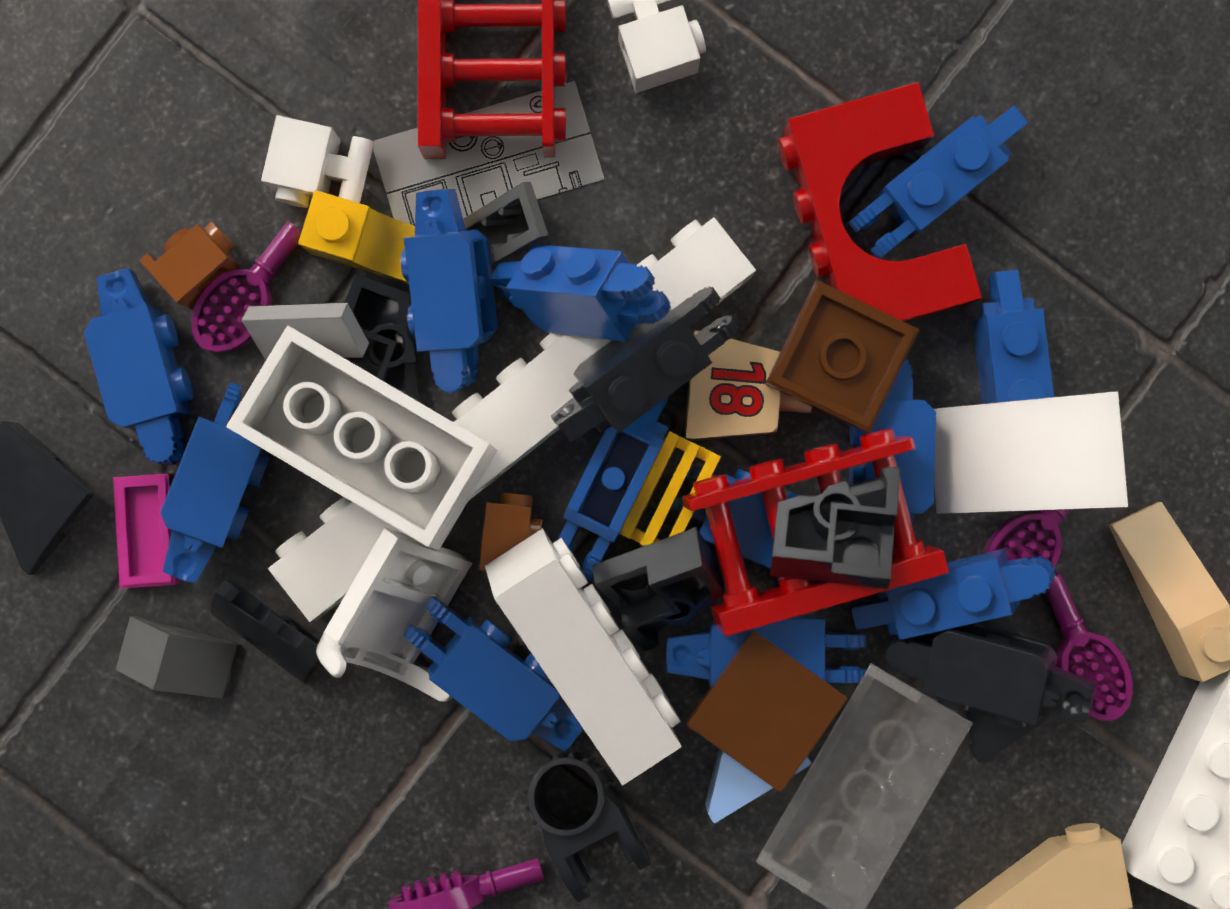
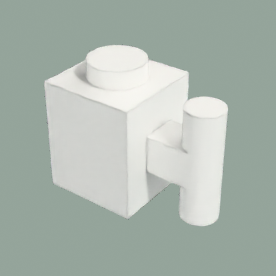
M607 0L613 19L630 13H634L636 19L635 21L620 25L618 28V42L635 93L698 73L699 54L706 52L705 41L698 21L688 22L683 5L659 12L657 4L669 0Z
M276 115L261 181L270 190L276 192L275 200L296 207L308 208L314 190L328 194L331 180L342 182L338 197L360 203L374 142L366 138L353 136L348 157L337 155L341 140L331 127Z

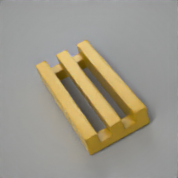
M669 431L619 534L629 539L631 538L643 546L660 541L656 537L695 457L706 461L696 480L697 482L712 477L722 456ZM677 447L685 451L646 532L636 527ZM694 487L692 488L690 494L695 493ZM683 507L669 537L686 530L695 510L690 511Z

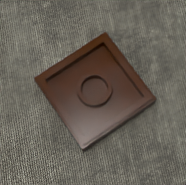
M815 280L765 384L866 434L870 433L919 329L821 281Z
M752 629L688 718L686 725L781 793L848 698Z

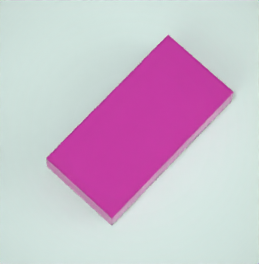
M174 474L113 477L120 588L180 584V579L163 572L172 530L166 527L160 512L173 482Z

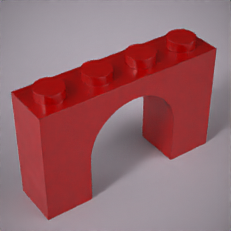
M919 82L788 119L783 130L784 137L778 138V148L785 170L794 169L800 190L793 192L794 204L801 224L809 222L815 243L809 245V255L817 277L825 275L827 285L905 323L965 307L982 298L966 244L906 261H887L871 256L860 249L847 234L841 220L840 195L843 184L850 174L864 165L922 149L934 137Z

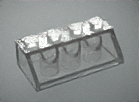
M871 663L755 862L829 909H866L973 723Z

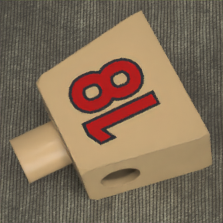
M730 339L708 355L713 363L688 381L684 438L689 441L774 434L778 428L779 411L810 414L812 407L765 384L780 353L779 351Z

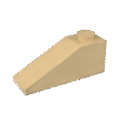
M1154 503L1109 524L1108 526L1178 674L1205 682L1230 670V605L1163 503Z
M1082 823L1065 828L1066 835L1048 838L954 909L1133 908L1121 839L1104 828L1100 829V825L1096 823Z

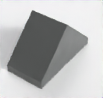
M531 182L520 183L463 219L466 230L477 229L489 240L492 271L495 270L499 262L522 261L533 244L551 246Z
M133 615L129 619L116 670L155 691L223 699L227 693L240 644Z

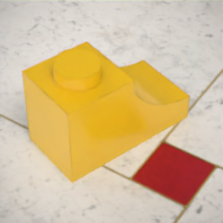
M314 190L298 245L310 255L409 284L402 274L401 253L405 248L404 238L415 236V226L379 213L367 205Z

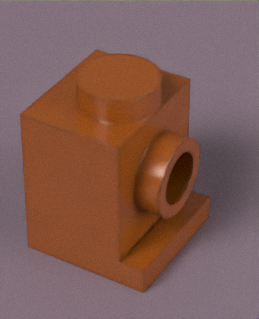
M213 221L205 228L196 224L191 230L186 227L176 232L166 241L163 246L165 253L158 259L147 253L139 260L176 303L189 309L195 306L203 290L213 280L223 273L236 270L240 266L228 253L235 247V244Z
M500 492L499 503L486 502L479 570L486 571L485 565L542 529L543 519L533 518L534 496Z

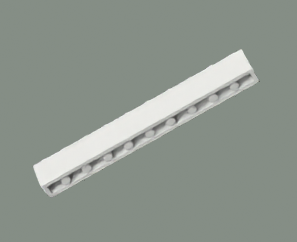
M714 217L703 226L697 220H694L671 239L675 248L659 261L652 254L637 264L638 267L641 265L643 267L647 266L648 270H650L655 278L653 291L657 289L659 292L663 291L671 302L669 304L671 310L687 298L693 296L694 293L709 286L714 287L720 296V303L750 280L756 271ZM550 333L539 343L544 351L531 362L526 364L522 358H519L496 377L500 384L498 388L484 399L477 392L452 411V414L457 419L454 421L455 424L488 442L498 450L468 501L560 430L552 420L551 415L573 398L569 389L578 382L573 373L579 364L612 340ZM343 497L319 516L325 524L307 537L301 531L284 542L275 551L280 559L270 566L268 570L308 621L312 622L323 617L342 601L384 528L405 533Z

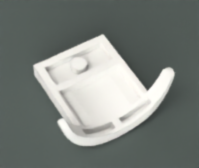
M384 528L320 639L316 649L319 661L336 678H340L344 674L346 663H352L394 677L421 690L438 701H450L452 697L429 680L428 668L416 661L421 651L404 637L403 633L412 624L416 627H421L431 635L438 621L430 615L425 605L434 596L448 606L472 563L459 552L440 547L439 550L430 548L409 535Z

